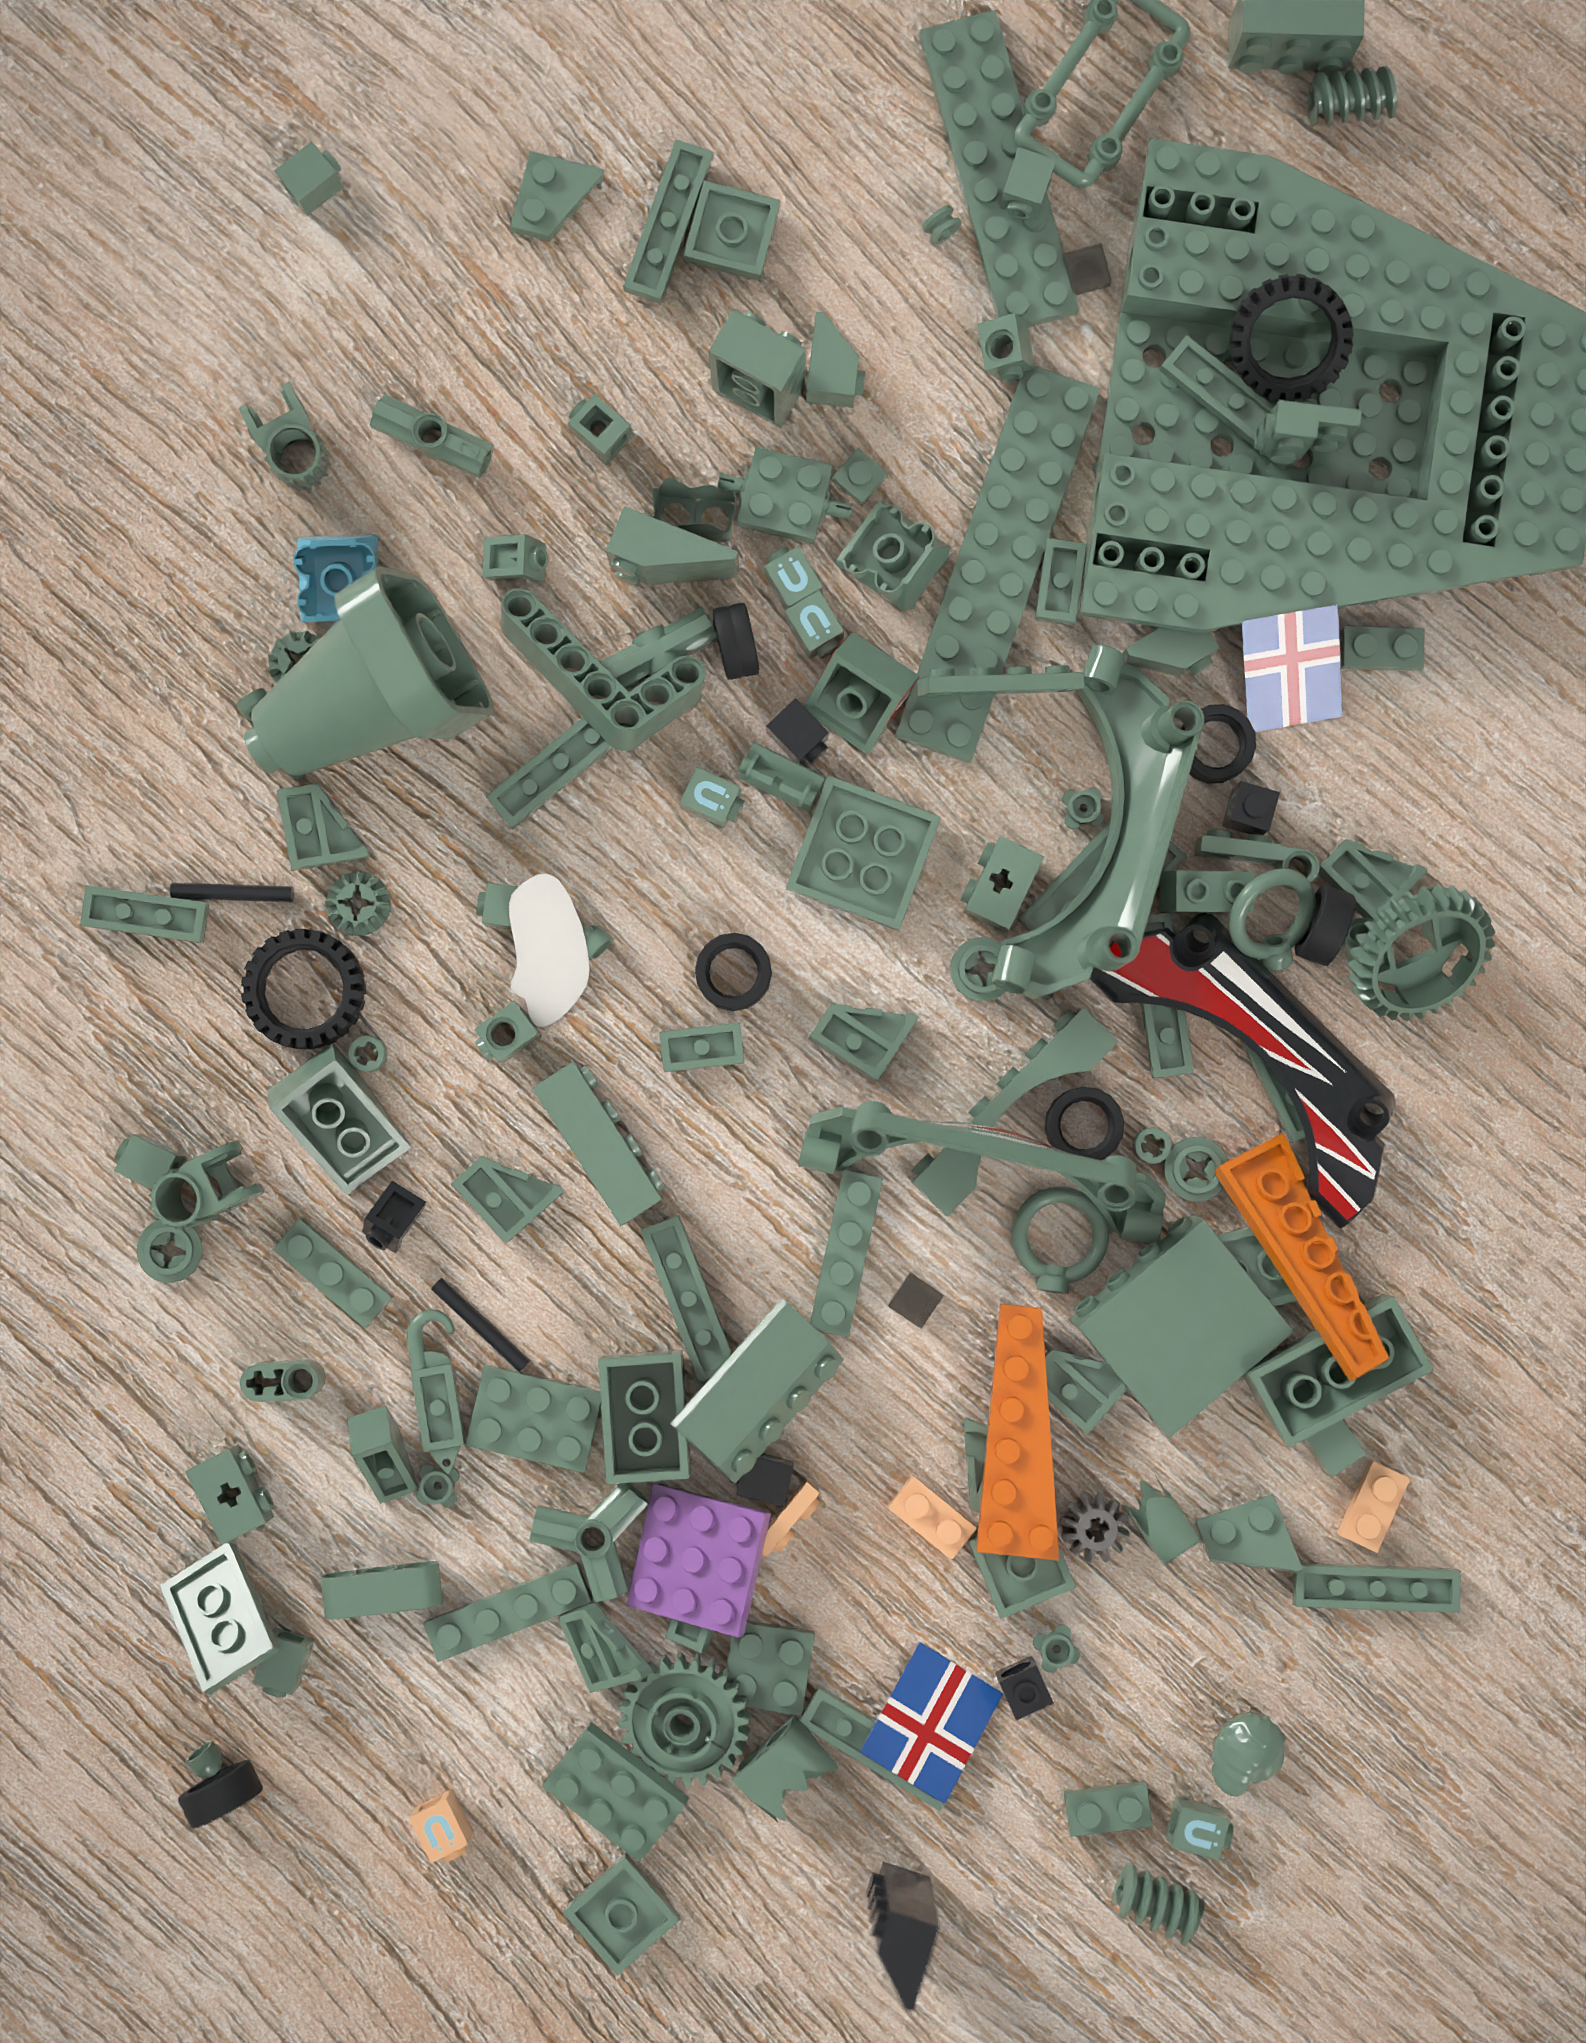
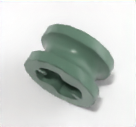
M950 205L934 212L922 225V230L925 233H931L930 241L933 245L940 244L950 238L962 225V221L958 217L953 218L954 210Z
M366 1035L352 1042L349 1047L348 1056L353 1067L359 1071L370 1073L378 1071L384 1066L387 1061L388 1052L387 1047L381 1040ZM370 1043H373L377 1047L373 1051L379 1053L376 1061L369 1060L365 1066L360 1062L363 1057L358 1056V1051L360 1047L368 1048Z
M1146 1128L1139 1131L1134 1137L1132 1144L1133 1152L1144 1163H1160L1170 1154L1171 1140L1167 1133L1159 1128ZM1148 1134L1153 1139H1160L1162 1141V1148H1157L1160 1153L1156 1157H1153L1151 1152L1142 1151L1141 1143H1147L1144 1137Z

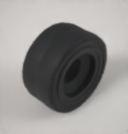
M745 603L713 609L714 625L727 680L758 674L760 669L757 651Z

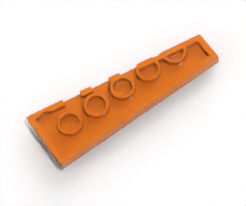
M1282 1133L1218 1166L1214 1171L1215 1175L1349 1381L1352 1382L1384 1364L1389 1359L1365 1305L1359 1299V1292L1351 1275L1345 1273L1336 1254L1339 1251L1333 1237H1328L1319 1218L1322 1213L1316 1200H1311L1303 1183L1305 1177L1285 1135Z
M1000 1303L976 1551L1058 1560L1059 1548L1042 1308Z

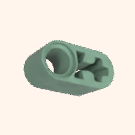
M314 1360L264 1361L248 1367L243 1372L240 1378V1388L246 1398L255 1402L303 1400L317 1394L323 1388L326 1375L323 1367ZM298 1369H305L311 1374L313 1383L309 1390H302L296 1385L295 1373ZM262 1375L263 1378L270 1379L282 1376L281 1383L272 1384L264 1389L261 1384L255 1383V1377Z

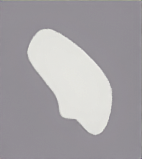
M542 873L523 882L512 893L509 902V918L517 957V967L511 980V990L516 995L525 998L531 1021L538 1027L553 1024L566 1014L582 995L589 977V958L586 940L572 900L556 877Z

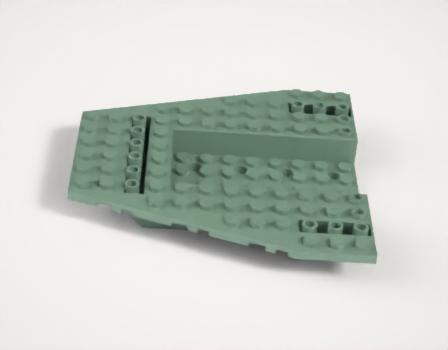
M1150 138L1147 145L1143 180L1129 242L1086 540L1085 583L1080 616L1205 633L1216 631L1219 628L1242 626V621L1337 604L1338 609H1342L1346 606L1366 605L1392 598H1407L1464 588L1473 584L1485 582L1488 584L1513 577L1534 576L1580 567L1583 564L1586 545V312L1269 155ZM1288 274L1289 276H1295L1296 274H1303L1306 277H1314L1321 280L1339 295L1349 312L1354 336L1352 340V354H1349V362L1345 370L1342 369L1339 373L1340 377L1334 384L1332 382L1328 384L1327 390L1321 394L1316 392L1311 395V399L1303 401L1299 398L1295 399V402L1362 410L1359 429L1342 449L1338 448L1336 452L1325 453L1315 451L1313 445H1311L1306 452L1310 458V465L1308 467L1297 468L1290 463L1285 470H1282L1268 457L1260 455L1259 450L1255 449L1253 445L1160 371L1161 366L1155 368L1148 366L1143 360V353L1147 350H1157L1163 355L1165 362L1184 337L1188 335L1220 362L1233 361L1230 353L1229 335L1233 316L1236 315L1237 307L1241 301H1245L1248 293L1253 288H1259L1262 286V282L1270 278L1275 280L1279 278V275ZM1291 298L1278 301L1264 310L1253 326L1250 339L1252 355L1259 366L1273 376L1292 378L1308 373L1320 364L1328 352L1332 337L1330 321L1321 308L1308 300ZM1384 384L1393 385L1399 393L1398 401L1387 402L1383 400L1379 394L1380 386ZM1269 400L1275 406L1278 403L1277 401ZM1141 426L1148 428L1152 432L1153 441L1147 445L1137 444L1133 440L1132 430ZM1216 438L1227 440L1231 445V454L1226 457L1217 456L1211 449V441ZM1374 461L1384 463L1388 468V478L1384 480L1374 479L1369 473V464Z

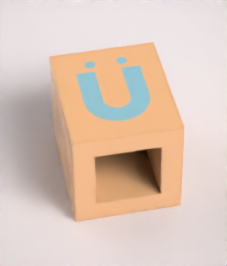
M452 1789L415 1807L409 1817L430 1863L441 1858L447 1863L460 1857L467 1851L466 1846L473 1836V1831Z

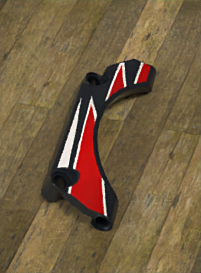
M1208 913L1197 914L1192 917L1186 927L1177 935L1168 927L1144 932L1139 953L1131 962L1110 972L1093 967L1090 980L1112 1002L1166 1006L1204 1018L1244 1042L1268 1065L1290 1096L1304 1129L1310 1170L1308 1194L1312 1201L1316 1200L1319 1209L1338 1228H1343L1349 1224L1363 1208L1373 1201L1385 1143L1377 1134L1388 1125L1394 1111L1396 1101L1393 1093L1258 959L1251 958L1239 951L1231 939L1229 930L1217 917ZM1198 929L1205 932L1210 942L1203 943L1198 941L1193 935V930ZM1112 942L1109 945V949L1113 955L1120 958V947L1117 943ZM1365 1104H1377L1381 1107L1383 1113H1371L1367 1110Z

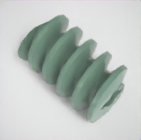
M1388 66L1379 67L1376 73L1372 68H1364L1360 74L1356 69H1351L1344 76L1340 71H1332L1329 78L1324 72L1316 73L1313 77L1308 95V117L1311 126H1316L1319 113H1323L1326 125L1332 124L1335 112H1339L1342 123L1348 122L1351 110H1354L1357 121L1364 120L1366 109H1370L1373 120H1379L1382 107H1386L1389 119L1395 115L1397 91L1393 74Z
M1131 1863L1126 1864L1121 1871L1111 1899L1112 1906L1116 1903L1120 1904L1119 1917L1121 1919H1125L1129 1912L1133 1910L1135 1911L1134 1923L1137 1926H1140L1145 1918L1149 1917L1150 1931L1153 1933L1158 1930L1162 1923L1166 1925L1165 1938L1171 1939L1177 1930L1181 1931L1180 1944L1186 1946L1196 1933L1205 1907V1899L1202 1897L1199 1900L1198 1894L1195 1891L1187 1890L1183 1894V1888L1179 1884L1174 1883L1168 1887L1165 1878L1157 1877L1153 1880L1152 1874L1147 1870H1142L1137 1874L1136 1866Z

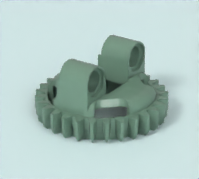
M1440 884L1431 888L1421 886L1419 893L1416 895H1412L1407 891L1405 892L1404 899L1398 902L1395 899H1391L1388 908L1376 911L1380 918L1377 922L1370 918L1352 920L1344 940L1349 961L1347 966L1352 971L1348 975V979L1354 985L1352 989L1366 1007L1373 1010L1380 1017L1386 1015L1393 1021L1400 1016L1406 1022L1411 1019L1413 1014L1417 1018L1423 1019L1428 1010L1438 1014V1008L1443 1004L1452 1007L1451 999L1458 994L1465 997L1463 990L1468 985L1476 986V981L1474 980L1476 974H1485L1486 971L1482 963L1492 960L1488 950L1496 945L1492 938L1495 934L1491 924L1492 919L1483 908V905L1466 890L1459 892L1453 885L1446 888ZM1421 924L1424 936L1432 944L1433 948L1395 964L1392 943L1407 929ZM1463 944L1468 953L1466 956H1461L1455 967L1451 970L1453 974L1448 978L1442 971V967L1454 949ZM1378 980L1395 985L1396 993L1382 989L1380 992Z

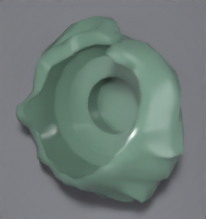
M1249 1711L1234 1716L1230 1721L1222 1724L1221 1730L1217 1737L1214 1738L1212 1775L1216 1784L1224 1793L1235 1797L1242 1796L1248 1790L1251 1783L1256 1784L1268 1780L1281 1770L1284 1763L1286 1737L1280 1731V1728L1271 1722L1269 1715L1264 1716Z

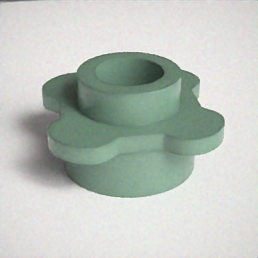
M1091 787L1087 791L1083 790L1077 793L1074 790H1068L1064 793L1062 802L1066 805L1067 816L1064 822L1068 828L1075 830L1080 825L1088 824L1098 827L1103 823L1104 814L1100 812L1102 794L1097 788ZM1085 805L1087 811L1081 812L1079 807Z
M432 1464L424 1465L419 1471V1476L422 1480L420 1482V1490L416 1493L418 1502L422 1505L441 1503L445 1508L453 1506L457 1500L454 1489L455 1482L460 1478L458 1470L453 1467L451 1473L446 1474L443 1469H437ZM440 1482L442 1485L441 1489H435L434 1484Z
M1058 1625L1054 1631L1047 1634L1038 1633L1033 1638V1646L1039 1650L1043 1659L1041 1666L1046 1672L1053 1673L1057 1668L1065 1667L1069 1663L1075 1664L1080 1658L1079 1650L1073 1646L1070 1639L1071 1630L1066 1625ZM1054 1645L1060 1646L1059 1652L1052 1650Z

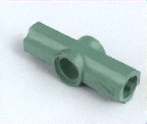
M386 394L378 400L372 412L370 422L372 429L419 450L426 458L439 459L479 479L486 472L491 462L494 451L493 444L446 423L437 414L424 413ZM434 429L442 432L438 441L434 443L423 442L426 432Z
M701 607L666 627L660 625L643 632L632 641V645L600 663L625 689H629L651 677L674 659L680 656L691 655L717 641L718 636L707 614Z

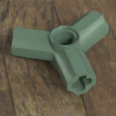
M620 1483L589 1516L538 1505L531 1529L530 1542L579 1552L594 1602L616 1598L629 1592V1588L614 1541L643 1511L649 1502L632 1484ZM589 1527L599 1528L604 1533L605 1542L600 1546H590L584 1540V1530Z

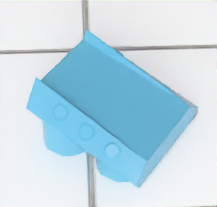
M377 535L309 536L297 538L298 550L294 554V567L299 573V595L297 598L301 622H328L340 619L335 605V594L379 567Z

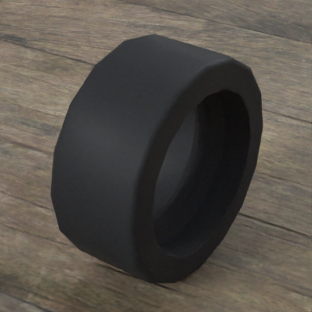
M1225 704L1208 705L1201 708L1204 715V724L1209 721H1221L1231 726L1239 738V751L1237 757L1230 764L1214 768L1203 764L1194 755L1189 775L1207 784L1224 783L1237 777L1251 763L1256 750V732L1250 720L1238 709ZM1184 724L1180 728L1183 731H1185Z
M1322 885L1315 893L1316 906L1312 923L1303 938L1295 945L1294 950L1295 955L1322 966H1328L1335 959L1347 936L1355 912L1356 899L1353 894L1329 885Z
M729 933L719 935L707 942L698 954L695 975L697 985L706 1000L718 1008L737 1011L748 1009L762 999L769 989L772 970L770 958L760 943L747 935ZM732 948L744 950L750 954L756 962L758 971L756 982L752 988L744 994L736 996L726 995L717 990L711 982L709 972L711 963L716 955Z
M1082 1086L1065 1091L1052 1102L1046 1113L1045 1132L1049 1144L1056 1149L1074 1155L1104 1160L1117 1149L1122 1140L1125 1121L1120 1106L1111 1095L1098 1088ZM1081 1101L1092 1102L1099 1106L1106 1114L1108 1121V1131L1104 1140L1096 1147L1090 1149H1078L1070 1145L1063 1137L1060 1128L1061 1118L1065 1110L1072 1104Z
M247 1759L217 1772L216 1775L194 1785L178 1797V1802L190 1827L194 1829L209 1824L249 1802L263 1791V1786L251 1761Z

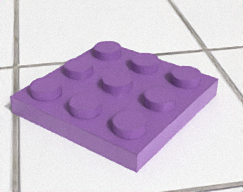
M660 1483L653 1484L626 1605L734 1637H743L771 1513Z

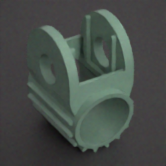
M288 381L282 385L284 390L280 392L290 409L289 412L263 425L252 407L244 404L239 407V410L257 445L267 455L264 460L271 467L270 471L288 488L294 486L298 491H301L302 488L307 487L309 490H312L313 485H321L320 480L324 476L328 477L326 471L331 466V463L328 461L330 452L324 446V441L317 434L316 428L293 386ZM296 441L314 443L316 456L308 470L299 474H289L282 471L281 456L290 444Z
M236 1140L221 1145L184 1163L178 1169L169 1170L168 1174L159 1175L160 1179L157 1183L152 1184L154 1188L152 1194H149V1197L152 1198V1205L149 1208L154 1209L156 1213L154 1218H160L163 1221V1226L171 1225L174 1230L180 1228L188 1229L209 1224L211 1220L219 1219L222 1212L234 1210L262 1195L264 1190L261 1184L257 1185L255 1183L247 1188H244V1186L238 1188L226 1165V1162L242 1154L241 1150L243 1147L240 1141ZM207 1174L214 1177L219 1183L222 1197L218 1198ZM185 1181L192 1185L197 1197V1205L193 1214L184 1207L181 1200V1190Z

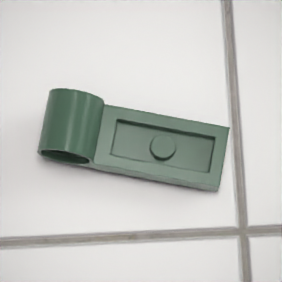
M1208 830V834L1200 836L1196 839L1194 856L1275 865V869H1288L1290 860L1296 859L1304 864L1306 869L1305 877L1310 883L1315 880L1319 873V861L1311 851L1284 847L1283 844L1272 843V837L1266 835H1248V839L1243 840L1232 838V832ZM1282 885L1283 887H1285V888H1287V889L1294 890V889H1293L1292 887H1290V886Z

